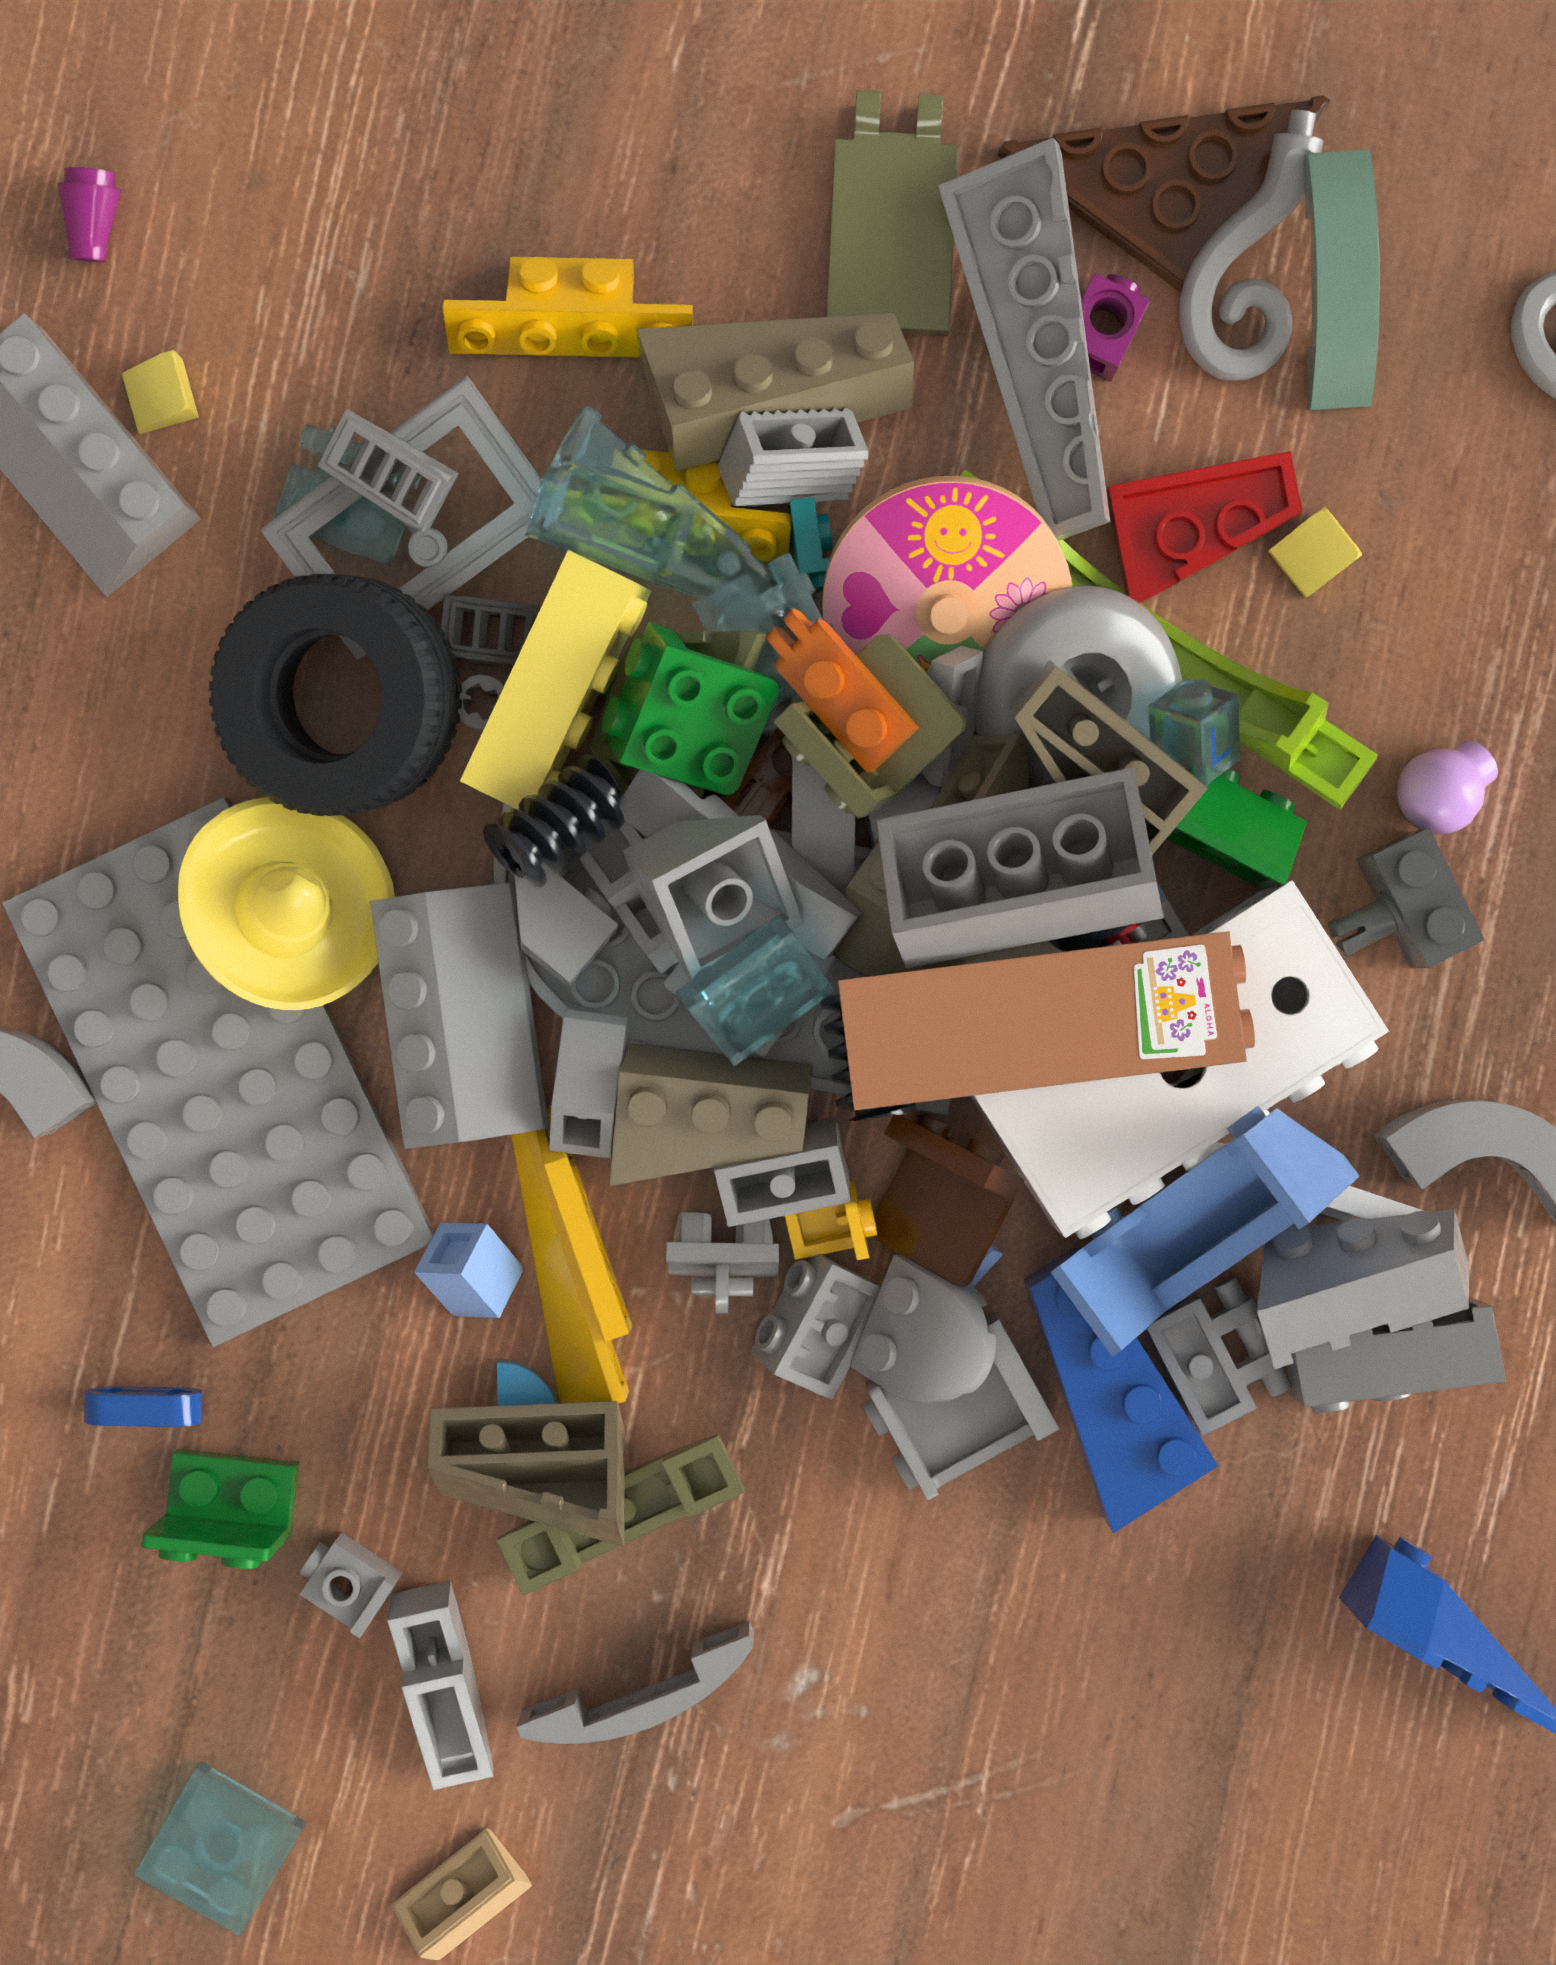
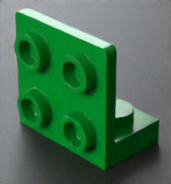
M177 1449L172 1455L166 1514L143 1533L141 1547L159 1550L158 1557L169 1561H194L197 1559V1554L222 1557L221 1564L230 1568L253 1569L259 1567L260 1562H267L291 1536L300 1462Z

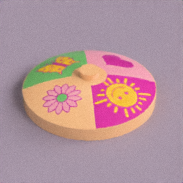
M935 476L908 482L889 490L863 508L849 523L837 541L827 564L822 592L823 620L833 628L855 655L865 648L876 636L890 634L898 640L922 669L927 672L932 660L961 645L981 650L985 653L997 632L1017 611L1040 596L1052 591L1072 587V581L1066 558L1056 536L1042 516L1027 502L1005 488L988 481L962 476Z

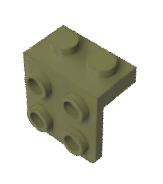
M890 634L876 636L856 656L920 728L875 771L867 773L805 701L791 704L773 721L785 734L782 740L790 754L800 763L806 766L812 765L827 782L825 791L833 803L846 813H854L858 818L882 810L965 731L967 725L966 718L898 640Z

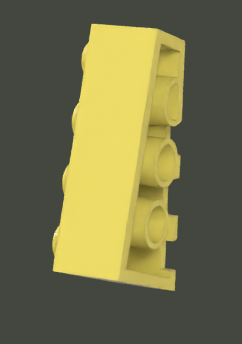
M568 550L460 782L519 810V803L527 795H538L539 788L546 781H558L560 769L570 750L578 751L589 732L593 717L589 716V713L599 693L605 694L610 687L620 664V660L617 658L628 637H632L637 630L652 591Z

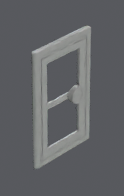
M467 375L389 433L423 452L459 426L515 504L448 553L447 541L441 532L433 528L421 532L405 523L413 534L408 543L409 555L415 563L427 568L399 589L402 590L403 594H409L414 598L416 603L424 606L426 611L444 599L445 594H451L564 511ZM378 446L376 447L363 475L373 480L386 454L384 450ZM355 459L349 462L347 466L352 467ZM397 460L390 476L405 466V464ZM331 476L261 528V531L295 577L309 576L311 574H335L309 539V536L362 498L363 495ZM388 478L384 487L394 492L396 488ZM339 635L357 661L367 655L352 639Z

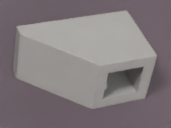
M543 862L541 866L545 871L547 882L542 887L535 886L525 876L519 878L514 875L520 947L524 953L569 989L616 934L619 924L610 918L616 911L605 898L590 887H587L580 893L562 878L568 871L566 868L559 873Z
M565 1009L551 1105L549 1151L611 1159L619 1070L626 1052L628 1017Z

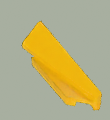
M548 1106L546 1110L549 1128L511 1134L559 1403L617 1401L619 1404L626 1401L629 1389L612 1340L629 1334L632 1323L574 1156L571 1153L549 1151L551 1106Z

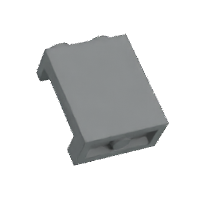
M995 1312L985 1317L988 1332L995 1334L997 1338L994 1362L988 1376L974 1392L964 1393L948 1402H911L894 1396L871 1380L866 1382L871 1399L862 1405L869 1420L879 1436L888 1432L891 1433L901 1451L900 1454L892 1457L901 1478L909 1491L920 1486L927 1500L939 1495L937 1489L940 1486L1027 1438L1035 1435L1037 1441L1059 1430L1057 1423Z

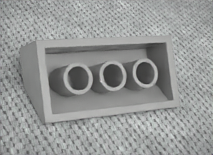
M24 313L0 333V470L104 595L109 597L198 523L201 517L51 337L38 324Z
M1134 767L876 820L891 931L906 968L1164 918Z
M515 882L423 892L370 901L404 1149L460 1143L549 1128L525 953L520 947Z

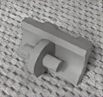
M698 1212L679 1213L674 1233V1242H667L666 1246L668 1275L716 1276L692 1277L691 1283L692 1296H715L716 1314H728L729 1296L753 1297V1278H729V1276L778 1277L779 1244H773L769 1219L736 1225V1243H711L712 1215Z

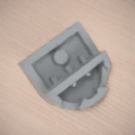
M893 1255L850 1367L894 1396L906 1401L948 1402L964 1393H972L980 1387L988 1376L996 1353L997 1338L995 1334L988 1332L986 1318L982 1310L983 1307L987 1306V1302L972 1285L969 1284L962 1287L952 1284L903 1255Z

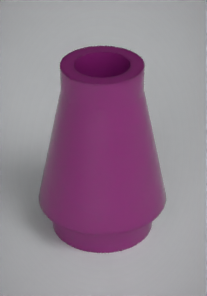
M66 167L64 168V182L58 183V190L69 244L68 258L86 262H106L107 246L121 193L120 189L115 188V173L93 168Z

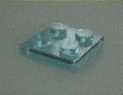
M777 915L764 926L750 932L742 943L714 964L697 972L689 983L675 993L731 1063L736 1066L835 990L780 915Z
M201 1761L134 1875L241 1937L307 1822Z

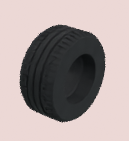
M339 574L296 576L294 579L288 578L281 581L280 584L267 587L266 592L261 591L254 597V601H249L243 606V611L237 612L233 618L234 623H229L224 630L226 634L220 638L218 644L220 650L215 652L213 657L215 663L214 666H211L210 675L213 676V681H209V690L212 696L209 697V704L213 706L214 711L211 712L212 721H215L216 725L214 730L217 737H221L220 745L222 750L227 752V759L230 763L236 765L235 770L240 777L244 776L247 784L251 787H256L257 792L263 797L268 796L271 802L283 804L284 808L297 810L298 813H311L316 816L348 815L374 810L402 800L404 796L411 795L416 791L417 787H421L427 782V777L434 775L437 771L436 767L445 760L446 757L444 755L450 751L452 746L451 739L455 738L458 731L456 724L460 723L461 715L458 714V709L462 708V699H460L462 685L458 684V678H461L460 670L456 669L455 663H457L455 654H451L450 649L452 646L449 639H445L443 629L435 624L436 620L432 614H427L426 608L420 603H416L415 599L409 594H403L402 590L391 587L385 582L359 576ZM330 635L349 637L356 642L373 662L381 684L382 704L377 725L364 745L357 751L348 754H332L317 745L302 727L294 706L293 684L300 661L314 643L322 637Z

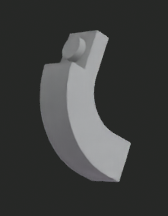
M0 1027V1093L11 1103L34 1138L53 1134L97 1104L82 1071L67 1055L34 1035L11 1028Z
M1468 1098L1447 1099L1412 1109L1372 1135L1406 1184L1422 1190L1462 1162L1484 1156L1500 1158L1521 1175L1556 1224V1127L1532 1112L1516 1106Z

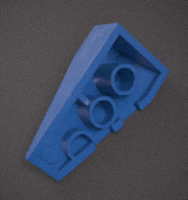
M1376 1535L1339 1597L1357 1619L1370 1631L1437 1670L1442 1666L1470 1688L1480 1693L1483 1692L1485 1687L1493 1690L1492 1696L1502 1704L1556 1734V1708L1446 1581L1428 1566L1433 1556L1403 1537H1399L1395 1545H1392Z

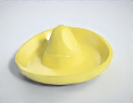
M269 797L252 799L236 804L222 811L204 825L196 834L185 853L178 882L179 912L184 933L192 951L204 969L215 981L237 997L263 1007L280 1010H303L322 1006L342 997L358 986L378 964L370 901L395 897L393 881L382 855L368 835L355 823L343 815L316 816L311 813H298L297 810L284 808L283 804L271 802Z

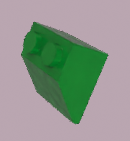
M1208 760L1205 767L1198 763L1188 767L1187 770L1197 777L1208 789L1166 840L1260 890L1284 885L1290 875L1307 823L1304 819L1292 814L1296 805L1285 797L1263 789L1260 796L1241 787L1238 783L1242 777L1237 772L1220 763L1212 767V760Z

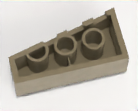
M894 313L637 329L642 377L676 472L720 460L738 416L742 411L748 415H751L753 411L762 415L765 410L771 414H774L777 410L785 414L788 409L794 413H797L799 409L808 413L812 408L819 413L822 408L829 412L836 408L842 412L846 407L853 411L856 421L859 423L913 408L914 360Z

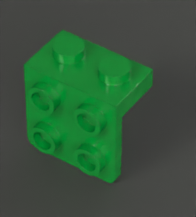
M648 622L642 639H635L629 648L625 661V674L627 678L619 698L613 697L605 709L602 720L604 739L621 764L724 795L735 793L741 785L778 696V684L769 675L689 650L671 628Z

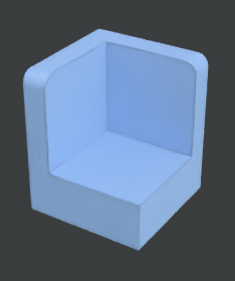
M440 1223L414 1273L452 1315L500 1318L523 1272V1266L488 1224Z

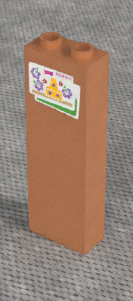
M1230 931L838 980L854 1110L1247 1062L1245 1049L1254 1048L1255 1033L1250 1010H1240L1237 984L1246 983V965L1242 946L1240 944L1231 945Z

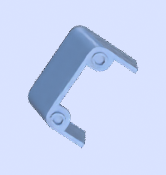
M1257 1106L1227 1128L1234 1139L1125 1217L1117 1207L1109 1212L1110 1222L1091 1234L1093 1240L1051 1271V1274L1113 1357L1172 1306L1293 1224L1298 1229H1301L1310 1223L1359 1177V1174L1347 1158L1276 1108L1268 1115H1265L1261 1108Z

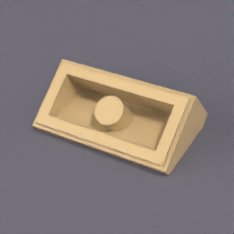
M485 1828L394 1901L391 1906L417 1955L420 1958L440 1960L527 1891L532 1884L525 1872L493 1832Z

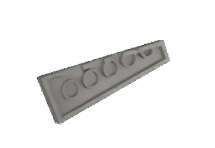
M1051 138L940 184L938 188L1037 512L1049 525L1059 541L1109 523L1110 515L1062 153L1058 142Z

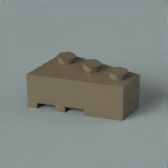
M1051 660L1046 663L1009 709L1055 783L1134 767L1152 855L1208 789L1197 777Z
M628 1043L619 1070L610 1186L803 1152L813 1065Z
M617 1401L430 1409L427 1469L440 1495L624 1547L625 1426Z

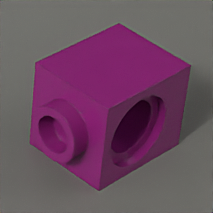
M1094 273L1081 300L1090 372L1111 382L1151 299L1140 295L1141 289L1139 286L1125 277L1108 274L1104 278ZM1101 310L1111 312L1118 318L1121 330L1111 335L1102 334L1092 326L1090 315Z

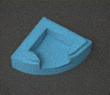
M511 1360L497 1361L498 1406L559 1404L556 1394L549 1385L529 1367Z

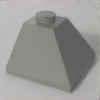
M761 815L677 821L622 850L643 902L686 975L693 983L804 923L769 827Z

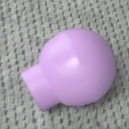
M1472 740L1463 741L1455 749H1432L1418 755L1408 762L1399 776L1396 792L1399 808L1408 822L1419 830L1430 828L1432 834H1449L1461 830L1471 823L1481 809L1484 801L1485 787L1497 778V764L1485 747Z

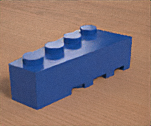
M1073 1247L1023 1280L1051 1358L1065 1405L1069 1411L1103 1517L1112 1533H1115L1219 1465L1137 1337L1112 1357L1051 1274V1271L1079 1251L1076 1247Z

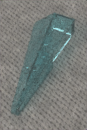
M588 406L579 411L542 477L525 536L566 551L570 550L588 559L771 625L779 626L791 632L792 630L786 625L784 617L793 608L804 614L812 624L819 618L823 620V612H818L791 588L794 583L782 573H773L749 552L751 546L681 484L673 485L644 460L646 454L634 443L626 444L600 421L602 418L601 414Z

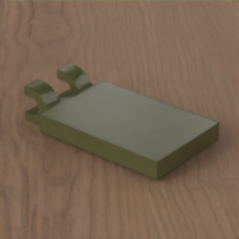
M857 90L854 140L835 139L826 317L894 313L903 334L948 336L954 237L938 185L957 178L959 145L940 144L943 95L919 93L918 105L916 107L915 133L879 132L881 91Z

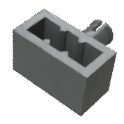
M1430 828L1410 832L1357 858L1356 860L1376 901L1328 923L1332 938L1336 936L1341 937L1358 929L1357 933L1335 943L1345 958L1394 934L1410 968H1430L1485 940Z

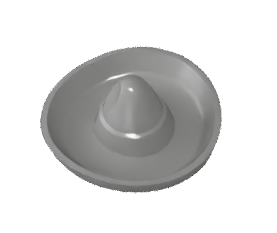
M1075 586L1052 591L1038 597L1017 611L1001 627L983 655L977 696L976 732L977 735L985 736L1001 734L1023 735L1028 745L1029 789L1054 784L1055 781L1009 709L1049 660L1054 662L1167 753L1177 733L1182 714V675L1175 651L1166 632L1156 618L1131 597L1115 590L1097 586Z

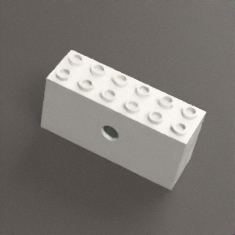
M1293 880L1285 882L1282 886L1259 891L1190 935L1230 931L1231 945L1240 944L1242 946L1246 965V983L1237 984L1240 1010H1250L1255 1033L1254 1048L1245 1049L1247 1062L1185 1069L1179 1080L1174 1083L1165 1082L1160 1073L969 1096L1020 1177L1025 1179V1185L1052 1227L1063 1237L1066 1238L1072 1233H1076L1078 1238L1082 1239L1093 1234L1110 1222L1111 1217L1107 1213L1108 1210L1126 1199H1129L1132 1205L1148 1199L1165 1186L1160 1177L1177 1166L1182 1165L1186 1171L1197 1166L1218 1150L1214 1143L1230 1133L1227 1128L1255 1107L1259 1106L1265 1115H1268L1267 1109L1281 1100L1289 1097L1292 1103L1298 1102L1325 1084L1321 1077L1323 1073L1340 1064H1343L1346 1069L1351 1068L1378 1051L1379 1048L1374 1041L1388 1033L1389 1030ZM1203 1071L1200 1079L1193 1085L1186 1088L1173 1087Z

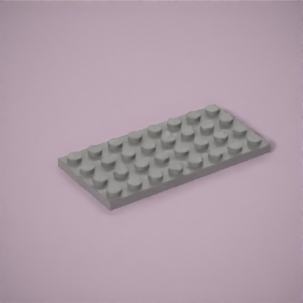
M225 797L2 902L212 1347L428 1246L435 1234L327 1004L303 1010H280L250 1003L237 997L215 981L201 965L188 943L181 922L178 903V882L181 864L189 845L201 828L222 811L232 807L230 799Z

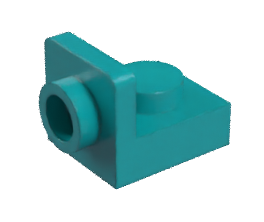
M815 497L790 500L788 514L792 518L791 538L798 585L812 583L813 591L823 592L824 576L830 558L823 559L822 552L832 551L828 513L817 515Z

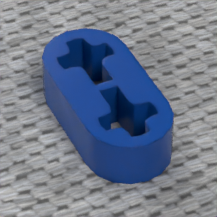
M141 1386L90 1388L85 1390L84 1423L97 1426L139 1427L197 1425L202 1423L203 1390L188 1387Z

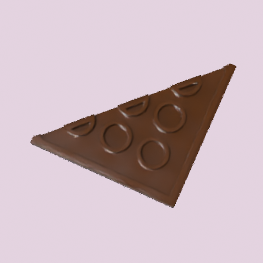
M1323 95L1311 97L1308 101L1274 105V102L1226 109L1224 113L1190 118L1188 115L1142 121L1139 122V125L1107 130H1103L1101 127L1054 134L1052 138L1058 142L1062 153L1069 209L1181 292L1189 268L1204 244L1225 221L1245 205L1260 189L1265 179L1274 134L1287 133L1291 110H1305L1315 113V124L1329 105L1330 100ZM1051 138L1017 142V140L1005 141L999 148L998 156L1003 159Z

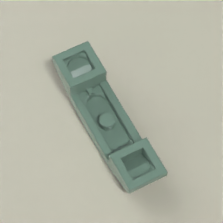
M1367 149L1305 154V219H1311L1312 347H1307L1308 410L1372 406L1379 335L1380 259L1377 201L1371 151Z

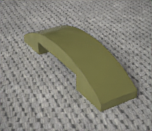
M719 1434L671 1451L625 1472L624 1544L685 1515L691 1518L745 1493L746 1489ZM531 1520L515 1527L496 1540L523 1596L578 1571L583 1563L619 1547V1545Z

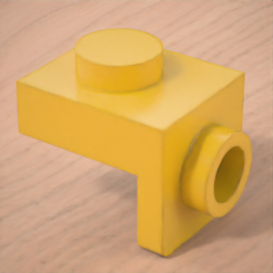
M850 1180L851 1202L785 1215L795 1260L854 1248L857 1260L869 1258L867 1237L878 1235L871 1201L870 1199L858 1201L854 1180Z

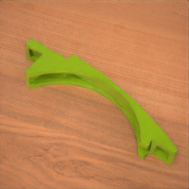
M964 470L960 475L962 477L979 479L967 470ZM1063 539L1058 541L1068 564L1072 587H1104L1125 595L1123 589L1093 567ZM1141 604L1160 623L1175 651L1183 683L1182 710L1210 729L1214 726L1215 732L1236 746L1240 743L1341 810L1377 760L1378 754L1325 720L1329 703L1313 692L1279 683L1230 660L1189 636Z

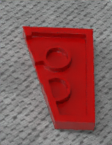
M1291 451L1110 485L1106 489L1125 595L1140 604L1296 518L1303 512Z

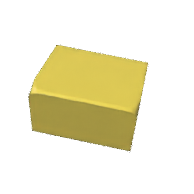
M174 349L160 353L122 373L138 433L143 434L199 418L183 359Z
M1326 507L1318 510L1268 551L1305 599L1362 556L1360 549Z

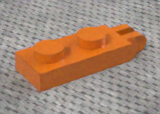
M793 608L784 617V621L799 639L795 642L779 626H775L766 637L769 643L781 655L774 663L775 668L867 773L875 771L920 727L827 622L819 618L812 624L804 614Z

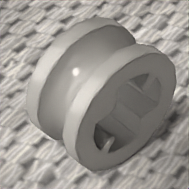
M479 674L470 676L460 683L462 685V693H460L462 708L458 709V714L461 715L460 720L474 731L483 732L489 719H484L478 712L468 714L467 702H475L470 694L476 689L482 688L488 695L497 693L499 697L504 685L492 676Z

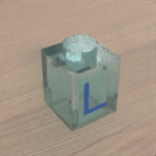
M1186 678L1148 705L1150 740L1197 777L1205 786L1241 760L1239 700L1237 693L1214 687L1205 680Z

